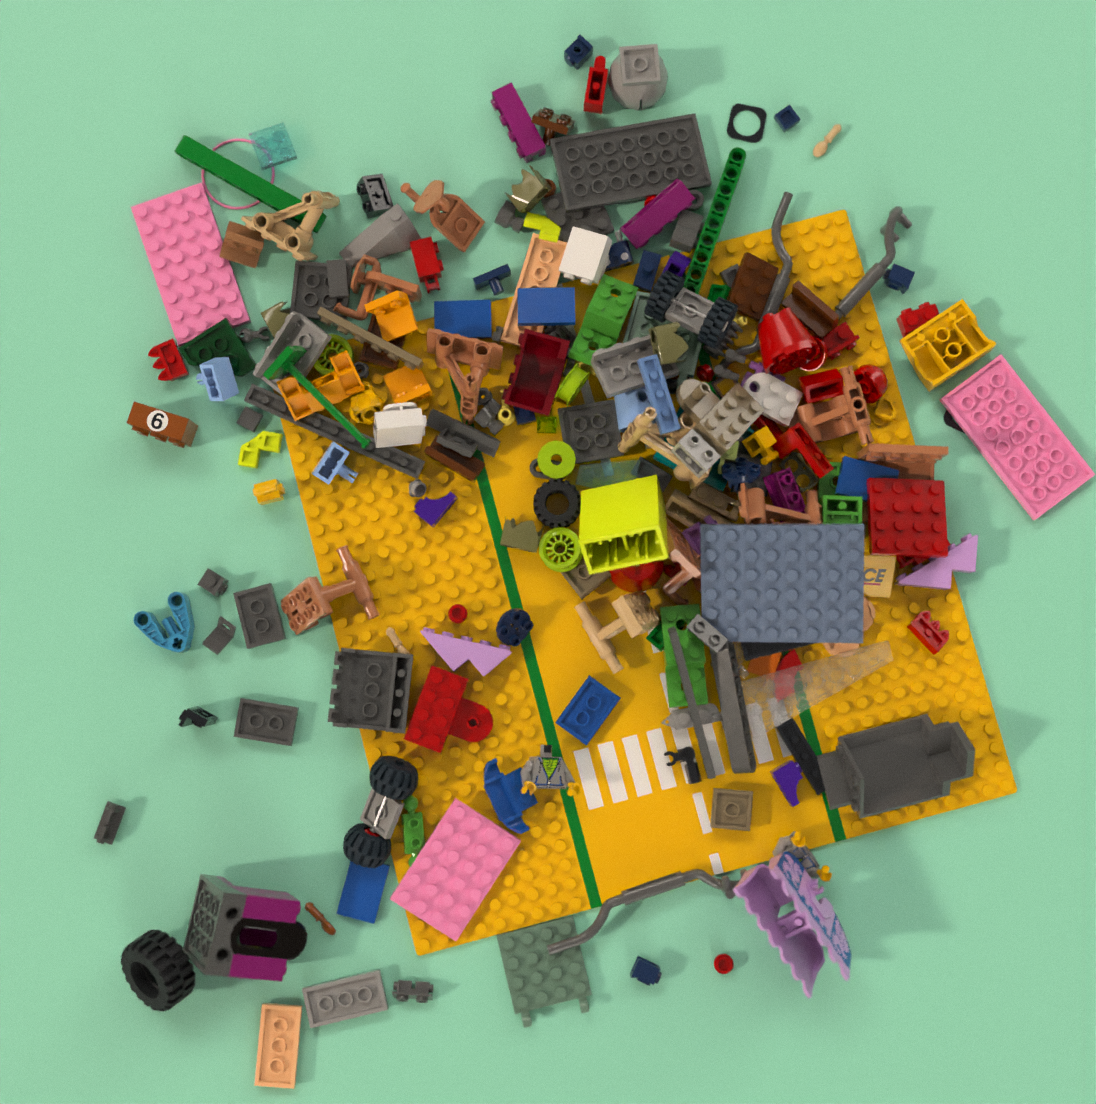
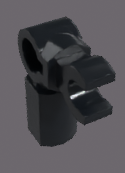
M692 747L678 749L676 753L672 751L664 753V756L671 755L673 757L672 762L666 763L667 766H673L676 761H680V763L686 762L684 767L689 784L702 781L698 764L694 762L695 750Z

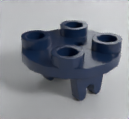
M738 457L735 461L722 465L721 474L723 478L728 480L729 488L734 487V490L738 491L740 490L741 483L751 484L760 477L761 465L749 462L744 457Z
M520 608L510 609L501 616L497 623V637L504 644L514 647L518 646L526 638L529 631L532 630L533 622L526 611Z

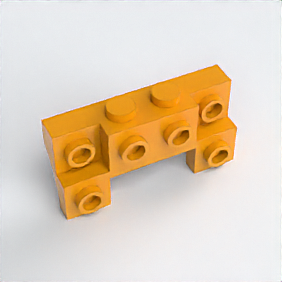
M347 350L329 358L335 371L311 381L332 404L340 403L343 399L365 390ZM293 375L276 382L294 421L325 409L303 385L299 386Z

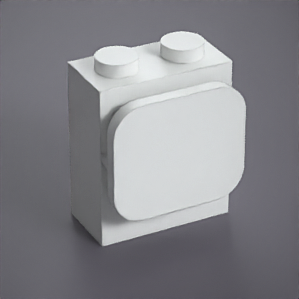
M573 226L559 271L564 274V278L569 280L578 278L581 279V283L587 285L592 283L598 284L609 260L608 253L612 240L606 235Z
M414 402L388 404L383 408L382 412H375L373 434L376 448L422 444V437L425 436V427L427 426L426 415H422L421 408H417V404Z

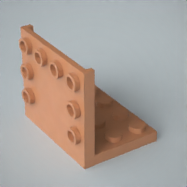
M869 443L856 453V459L899 470L898 479L934 480V463L948 455V447ZM862 501V522H868V504Z

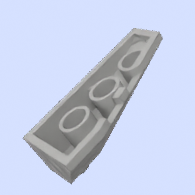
M397 203L377 218L341 250L339 254L343 259H346L347 265H352L354 268L364 254L375 259L389 257L391 254L409 250L411 248L409 242L419 240L421 237Z

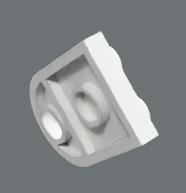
M762 372L749 377L743 385V388L765 409L762 415L785 428L789 426L803 395L801 391L770 374ZM750 383L756 384L757 392L750 390Z

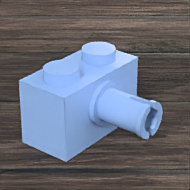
M215 357L199 365L201 373L197 374L196 380H202L197 381L199 385L205 384L210 401H225L239 394L229 357Z
M332 441L312 471V474L329 485L337 474L353 483L355 479L348 474L356 478L358 472L344 465V461L350 452Z

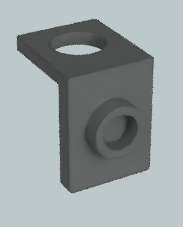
M220 616L217 627L203 641V645L218 655L234 638L236 626Z

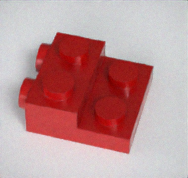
M929 302L919 305V309L912 311V308H907L901 311V315L896 320L902 337L907 336L937 316L939 312L936 304L930 305Z

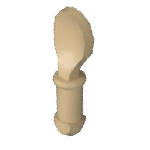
M840 124L834 125L832 130L824 137L825 140L819 142L814 147L813 155L815 157H821L825 154L828 143H832L835 136L840 133L842 129Z
M391 627L387 628L386 635L389 636L394 647L398 648V653L410 654L402 645L403 642L400 641L395 630Z

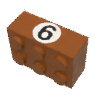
M135 401L127 420V424L132 426L131 430L136 431L138 434L146 437L150 434L156 440L162 442L168 440V442L184 448L185 445L192 446L198 425L188 418Z

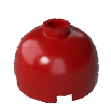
M872 364L862 365L853 371L855 379L861 385L866 403L877 402L885 394L888 387L885 373L882 369Z

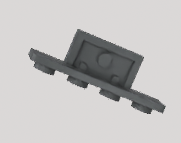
M432 409L428 416L427 426L441 432L436 442L442 444V446L469 458L473 456L476 450L495 457L501 442L500 440L435 409Z

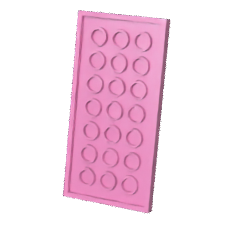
M202 182L131 207L179 347L224 318H228L233 328L251 322L230 260L219 257L223 240Z
M1002 354L940 399V402L1032 520L1039 518L1096 475Z

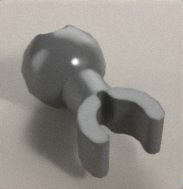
M266 326L261 327L259 331L244 328L239 333V337L244 343H249L256 338H260L263 341L270 340L269 336L262 335L264 331H268Z

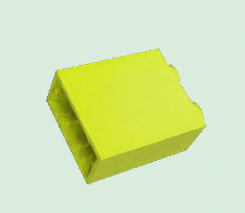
M657 474L581 491L579 544L589 575L668 558L666 506Z

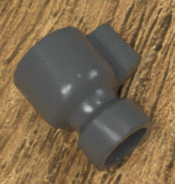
M506 200L498 212L494 223L504 228L512 227L515 232L519 233L524 225V219L515 217L516 207L512 202Z
M493 398L474 417V420L481 427H488L494 436L505 425L500 420H496V415L501 405Z

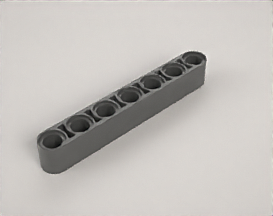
M727 641L717 654L711 651V649L710 654L729 757L734 774L753 773L756 770V760L735 646L733 642Z

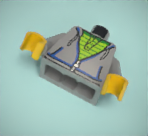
M540 745V756H530L520 771L523 785L521 793L523 794L529 790L530 795H532L536 788L566 789V787H569L567 791L569 796L573 795V790L576 791L577 795L581 791L580 784L575 783L562 757H552V745Z
M794 831L788 836L779 838L772 852L774 857L788 851L800 861L810 877H819L823 881L831 879L832 873H828L829 867L824 865L821 869L819 868L820 865L805 845L806 837H801V832Z

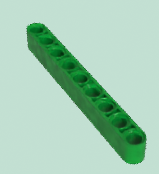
M183 135L174 150L180 157L277 212L302 202V200L186 135ZM307 212L290 219L301 224ZM324 213L321 214L313 232L318 233L327 216Z
M739 147L733 148L729 153L683 287L698 295L744 167L746 152ZM733 158H739L741 161H735ZM728 174H732V175H734L735 177H734V178H730V177H728L727 175H728ZM721 191H728L729 194H722ZM721 207L723 211H717L715 208ZM710 224H715V225H717L718 227H717V228H711L709 225H710ZM710 241L712 244L705 245L703 242ZM701 257L704 258L706 261L699 262L697 259ZM696 274L700 278L696 280L693 279L691 275Z

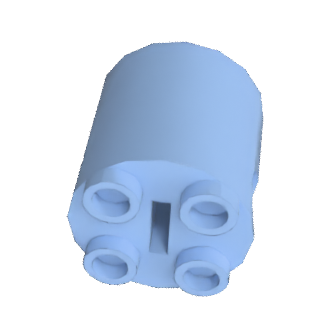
M645 386L614 396L619 432L624 433L629 423H632L637 415L643 414L647 407H651Z

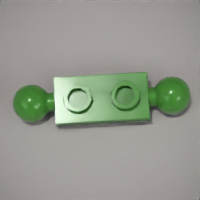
M412 795L403 800V807L407 810V813L401 814L405 854L412 855L408 861L409 867L425 845L422 812H415V809L418 807V800Z

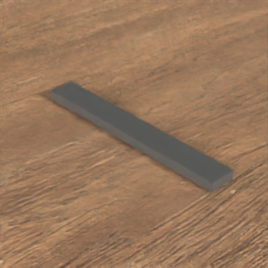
M673 626L667 630L704 768L709 779L716 778L677 630Z

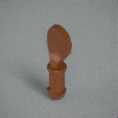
M308 902L305 904L306 911L316 921L319 920L321 922L322 929L327 934L334 935L336 930L324 918V914L313 903Z

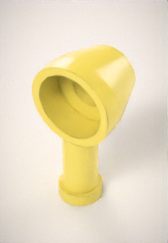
M504 389L500 390L502 408L499 409L496 419L504 423V426H509L515 420V413L508 404H504L505 400H502ZM508 412L509 416L507 418L502 417V413Z

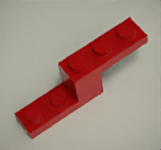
M762 414L753 422L759 430L765 426L769 428L777 441L771 446L774 451L779 453L780 459H783L798 448L800 454L806 459L813 472L819 478H822L834 469L800 422L782 433L773 420Z

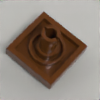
M545 107L538 110L533 115L531 123L546 128L542 140L544 144L549 146L550 139L555 138L556 132L567 135L575 125V121L571 120V116L566 114L557 115L554 113V110Z

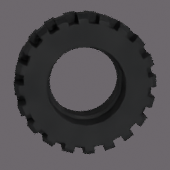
M149 930L128 944L121 955L122 972L125 974V979L130 984L131 990L136 993L137 998L142 1000L147 1007L150 1006L151 1009L158 1011L170 1010L192 993L196 982L193 964L190 963L189 956L184 952L183 947L176 942L175 938L170 937L168 933L161 930Z

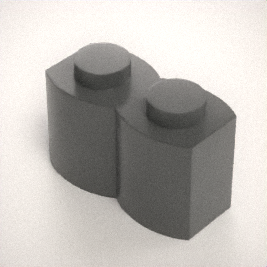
M682 210L669 246L689 254L692 248L696 249L699 238L696 236L698 233H702L705 224L702 222L704 216L688 210Z

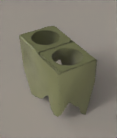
M531 165L529 166L535 176L522 169L523 182L518 185H512L513 195L505 193L521 213L530 212L552 189L537 170L535 171Z
M288 301L280 302L261 312V316L274 339L277 331L285 323V318L290 314V308L281 310Z
M678 321L648 329L653 354L658 355L660 365L684 362L677 359L689 347L682 337L675 334L680 326Z
M790 453L779 464V467L783 470L785 469L786 461L793 459L798 463V469L793 472L795 481L802 474L809 477L810 483L805 488L799 487L796 482L800 494L811 489L818 482V478L813 470L805 464L800 453Z
M505 517L500 545L537 553L544 526L537 533L533 521H525L516 526L514 518L510 521L506 520Z

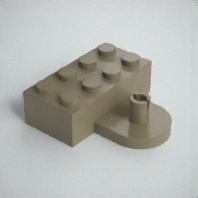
M696 379L685 380L676 390L678 404L697 423L692 429L700 434L720 456L727 452L765 411L739 383L734 385L721 399L711 391L707 383Z

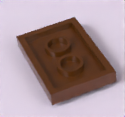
M749 252L744 253L727 300L738 306V312L755 321L760 320L779 268Z
M372 314L368 332L382 338L376 316ZM407 335L389 343L403 349ZM364 342L359 358L362 362L397 370L400 361L399 359L398 361L390 359L387 356L388 353L384 351L379 353L373 350L371 345Z

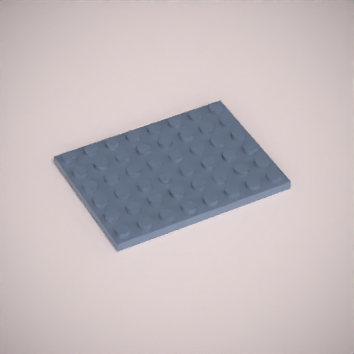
M864 523L700 525L702 618L728 639L727 641L863 643Z

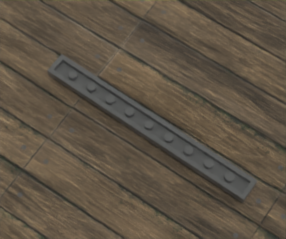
M255 384L251 385L244 399L245 402L415 479H419L425 466V461L397 448H376L374 438L366 434L363 435L367 439L370 438L372 442L363 449L361 447L362 444L341 423L317 412L294 421L283 397Z

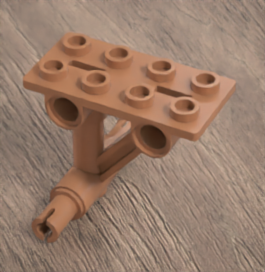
M428 328L427 352L435 354V363L439 368H447L461 395L460 411L463 414L462 422L466 424V420H468V425L474 422V415L477 413L479 390L483 377L488 375L490 368L497 370L501 368L503 346L497 343L481 341L477 338L464 337L456 333L443 332L440 329ZM457 363L469 365L471 373L464 377Z
M853 366L840 369L845 384L843 386L844 395L837 396L829 401L817 404L810 403L797 407L788 426L791 428L800 422L815 444L854 433L859 434L861 445L874 442L869 428L871 420L861 385L859 382H856Z
M745 483L740 484L741 491L738 492V497L742 506H739L741 518L745 517V524H823L822 506L818 503V493L816 490L811 489L805 493L807 504L804 507L805 513L765 504L764 491L761 488L747 489ZM774 519L780 520V521H784V522H783V523L774 522Z
M348 545L336 550L343 563L342 570L347 580L322 587L317 576H310L281 600L282 611L287 615L290 628L296 635L318 625L319 619L333 613L329 603L351 592L354 593L358 604L363 606L368 620L380 615L373 602L374 595L368 585V580L363 574L358 561L353 559Z

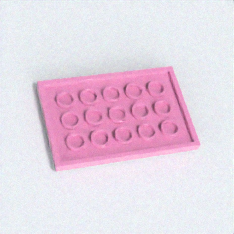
M455 798L398 884L390 900L457 941L521 840Z

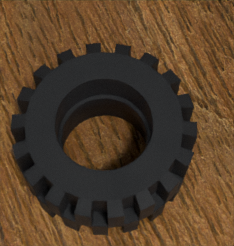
M557 478V480L551 479L547 483L544 482L536 490L533 502L534 512L537 519L543 525L545 524V526L547 525L553 529L568 527L576 521L580 514L581 497L575 485H571L567 480L562 481V479ZM559 493L567 497L569 507L565 513L555 515L547 510L546 501L552 494Z

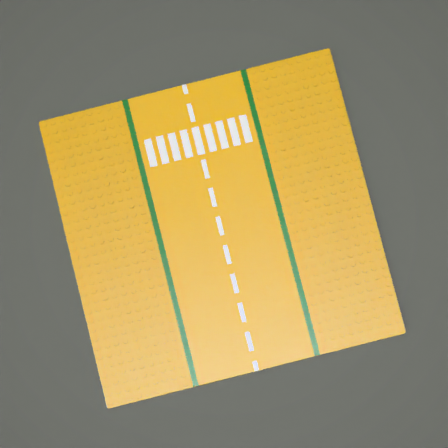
M839 210L781 226V239L793 262L789 275L790 282L782 300L792 293L793 284L799 280L835 311L837 304L865 275L847 212ZM771 229L717 242L699 295L707 299L712 284L725 285L719 273L735 264L739 266L746 252L779 268L777 274H780L783 262L774 248ZM692 249L690 254L684 251L679 253L692 259L696 249ZM671 255L661 257L652 290ZM701 257L697 259L699 262L706 261L704 258ZM640 263L607 271L604 274L633 285ZM689 264V266H688V268H687V270H686L684 276L682 277V278H684V279L686 278V275H687V272H688V270H689L690 264ZM696 274L691 275L693 279L697 280L700 278ZM581 279L557 284L556 288L575 287V325H564L575 337H577L586 310L599 283L587 285L581 283ZM638 289V291H641V292L651 293V292H647V291ZM869 290L846 317L842 316L837 325L839 326L846 321L854 335H859L860 337L856 342L857 346L849 351L844 349L840 352L841 355L832 361L829 358L821 368L815 371H804L797 368L780 375L786 377L784 383L801 391L799 377L835 368L842 376L840 369L843 367L848 368V366H853V371L866 364L879 367L883 370L888 380L887 390L882 397L888 396L893 400V406L897 409L898 414L892 421L880 419L873 416L877 402L866 403L871 420L869 428L874 440L870 444L915 445ZM514 296L491 302L492 336L497 326H505ZM634 301L626 316L617 343H623ZM781 304L777 313L784 309V307ZM737 311L741 316H745L748 322L741 328L743 330L742 333L735 332L739 337L738 339L731 338L734 345L727 344V346L732 350H736L752 344L757 334L756 328L759 320L755 321ZM434 317L416 321L418 330L407 334L403 350L422 359L424 365L421 370L433 393L432 396L417 402V408H421L422 415H426V420L430 411L435 409L462 422L463 414L460 411L461 395L447 368H439L435 363V354L427 352L428 328L435 329ZM806 328L812 336L817 337L812 331ZM354 338L348 339L347 341L354 352V363L362 362L359 358L364 344L356 341ZM492 338L479 339L492 343ZM501 341L500 345L503 346L500 370L490 368L488 375L483 377L480 388H487L492 393V398L502 408L500 390L508 389L509 385H511L508 384L511 372H515L514 359L516 354H520L521 349L519 346ZM702 343L694 377L690 379L701 381L697 377V367L707 364L714 371L715 366L724 357L718 356L719 360L712 358L703 350L704 344ZM760 349L755 353L745 355V363L735 361L727 368L740 375L738 379L740 384L747 371L754 374L755 370L748 367L751 361L762 363ZM337 353L329 354L328 360H330V357L337 355ZM400 360L397 369L405 366V362ZM366 363L369 367V375L365 379L362 378L361 381L369 382L372 385L375 394L384 400L385 406L394 404L383 376L395 370ZM457 363L464 377L471 373L469 365ZM313 366L306 378L311 382L322 377V375ZM562 374V378H561V381H560V385L562 384L563 380L566 378V377H563V374ZM590 374L583 388L568 407L612 400L614 396L607 398L598 378ZM679 375L672 377L670 379L675 380L679 377ZM714 375L712 377V380L707 384L710 386L711 391L719 398L718 394L710 384L716 379H718ZM273 389L275 394L283 397L280 393ZM670 394L675 412L677 413L680 405L677 402L676 394ZM803 396L797 407L807 404ZM349 397L343 399L340 403L333 404L361 433L374 438V420L363 424L355 422L350 417L351 401ZM557 397L554 404H552L549 416L534 412L536 422L518 426L515 417L511 425L504 426L495 436L488 427L483 428L474 420L469 426L501 441L495 457L476 450L473 454L474 457L485 463V467L475 483L425 455L424 450L427 445L430 446L434 438L441 433L429 426L425 427V436L422 437V444L392 446L426 462L419 476L421 482L426 485V492L422 497H411L409 494V484L415 478L342 445L340 446L350 452L344 461V465L358 472V475L355 478L348 474L355 479L353 483H350L337 474L328 485L314 476L312 471L332 441L280 418L323 586H331L347 580L342 570L343 563L336 550L348 545L353 559L358 561L363 574L368 580V585L374 595L373 602L380 613L379 616L368 620L363 606L358 604L353 592L340 596L329 604L333 610V613L330 615L339 651L341 652V648L398 653V648L394 647L393 642L386 635L387 628L391 627L395 630L398 638L403 642L402 645L411 655H414L406 731L431 665L468 678L469 682L463 698L484 705L493 717V728L485 739L478 742H469L449 734L441 753L404 740L406 731L405 733H395L359 728L370 770L373 764L383 756L402 758L410 762L417 769L418 784L412 796H415L418 800V807L415 809V812H422L425 843L455 798L521 840L457 941L405 909L417 955H425L600 907L605 900L621 894L623 890L679 871L683 873L692 869H701L714 876L765 862L774 857L772 852L779 838L788 836L794 831L801 832V837H806L805 845L808 849L1017 792L953 571L951 589L947 590L894 585L896 577L903 573H906V575L913 572L911 568L914 567L910 563L904 568L899 569L900 565L896 560L890 598L864 596L868 601H871L875 609V619H873L869 629L863 631V643L859 644V647L853 654L840 657L829 654L823 643L796 648L795 651L803 667L797 671L793 679L795 693L779 701L775 700L772 680L748 672L747 668L750 660H745L741 642H733L756 760V770L753 773H733L722 720L702 725L716 778L709 779L704 768L694 727L675 730V728L661 723L672 713L671 711L688 708V706L669 708L663 650L660 652L646 639L654 628L634 638H631L627 629L610 639L616 649L615 654L624 667L619 672L613 674L606 660L600 658V654L582 627V619L574 608L585 601L591 614L595 615L602 627L619 618L612 603L619 599V597L630 594V592L618 588L609 578L584 599H581L560 572L553 571L545 565L539 555V546L537 553L500 545L505 517L506 520L510 521L514 518L516 526L525 521H533L537 533L544 526L541 538L552 529L547 525H543L537 519L533 506L536 490L544 482H549V480L535 478L530 472V464L534 459L538 458V453L545 444L555 440L563 441L557 409L567 407L565 401ZM829 398V399H825V400H821V401H816V402H812V403H813V404H817V403H821V402H825V401L832 400L833 398ZM478 405L477 413L474 417L484 407L483 405ZM326 408L317 412L339 422ZM508 412L502 413V417L507 418L509 416ZM776 423L782 431V433L786 432L789 429V427L785 428L784 426ZM755 424L751 425V429L754 430V434L759 429ZM858 433L816 443L829 462H842V457L844 456L856 459V453L868 445L867 443L861 445ZM639 441L636 446L631 447L622 457L575 464L571 474L562 480H567L571 485H575L581 497V491L638 479L630 472L641 456L673 476L662 493L665 505L675 488L688 496L691 492L689 481H679L674 476L673 469L654 460L653 457L656 451L652 448L645 449L642 441ZM798 448L793 451V452L800 453V451L798 450ZM554 455L551 460L562 462V458L559 455ZM778 457L772 461L771 474L782 470L779 464L786 457L783 459ZM793 459L787 460L785 469L791 468L793 473L798 469V463ZM804 459L805 464L812 469L806 459ZM539 466L536 467L537 472H541ZM802 474L797 477L796 482L799 487L805 488L809 485L810 479L807 475ZM834 477L832 480L835 486H837L838 477ZM727 481L722 493L739 501L738 493L731 492ZM817 484L811 489L817 491ZM450 491L458 498L434 528L414 512L416 509L414 506L421 498L423 500L425 497L440 499ZM807 491L801 493L805 505L807 504L805 496ZM768 493L767 497L764 496L765 504L773 506ZM552 494L547 498L546 507L550 513L560 515L567 511L569 501L562 494ZM728 504L726 510L731 512L733 506ZM739 512V513H738L739 518L737 519V521H736V522L732 521V522L735 523V524H745V522H744L745 517H744V518H741V515H740V512ZM580 514L574 523H571L568 527H563L572 530L578 538ZM666 514V517L681 532L689 528L688 526L684 525L683 523ZM862 522L864 523V536L869 537L868 522ZM561 546L557 549V553H563L565 551L564 546ZM669 556L667 559H663L664 565L675 566ZM903 556L906 561L909 560L907 556ZM926 559L925 561L922 562V564L924 565V564L928 563L929 560ZM664 571L659 581L653 587L644 591L651 600L650 605L653 610L656 609L659 614L660 607L678 606L663 592V585L671 579ZM691 578L685 587L681 586L675 592L684 600L687 599L689 601L688 605L699 604L702 617L701 593L695 589ZM455 604L463 605L468 612L466 620L459 624L452 622L448 616L449 609ZM513 608H520L529 614L533 622V628L529 631L526 638L518 646L514 647L504 644L499 640L496 626L504 613ZM922 611H930L931 618L929 622L934 620L940 621L938 632L942 630L949 631L948 641L935 655L907 628L915 616ZM426 627L435 629V634L442 635L443 631L453 633V638L461 639V636L473 638L472 642L480 643V640L492 642L491 646L499 648V644L510 646L512 654L485 677L470 660L466 661L454 672L420 631H423V628ZM704 643L706 658L704 670L708 703L716 705L719 713H721L710 648ZM790 651L782 652L780 660ZM590 675L619 696L620 700L588 745H585L555 722ZM924 714H928L934 725L947 721L949 723L958 722L975 748L973 776L951 782L950 795L861 819L857 812H853L851 805L830 810L825 791L816 795L803 772L800 773L803 778L799 780L796 789L799 804L794 807L790 806L770 773L771 770L788 760L796 762L775 729L776 726L793 717L816 756L836 751L838 737ZM540 745H552V757H562L575 783L580 784L581 791L577 795L576 791L573 790V795L569 796L567 794L569 787H566V789L536 788L534 796L538 803L521 811L523 814L521 818L530 830L522 834L514 832L502 821H499L484 789L486 763L496 758L500 773L503 772L506 775L518 768H523L530 756H540ZM692 747L695 750L694 762L698 764L702 781L689 784L684 767L686 762L680 763V761H676L673 766H667L666 763L672 762L673 757L671 755L664 756V753L667 751L676 753L678 749ZM713 788L753 791L750 831L710 827ZM403 807L401 814H406L407 810ZM401 814L391 837V856L398 883H400L410 868L408 861L412 856L411 854H405Z

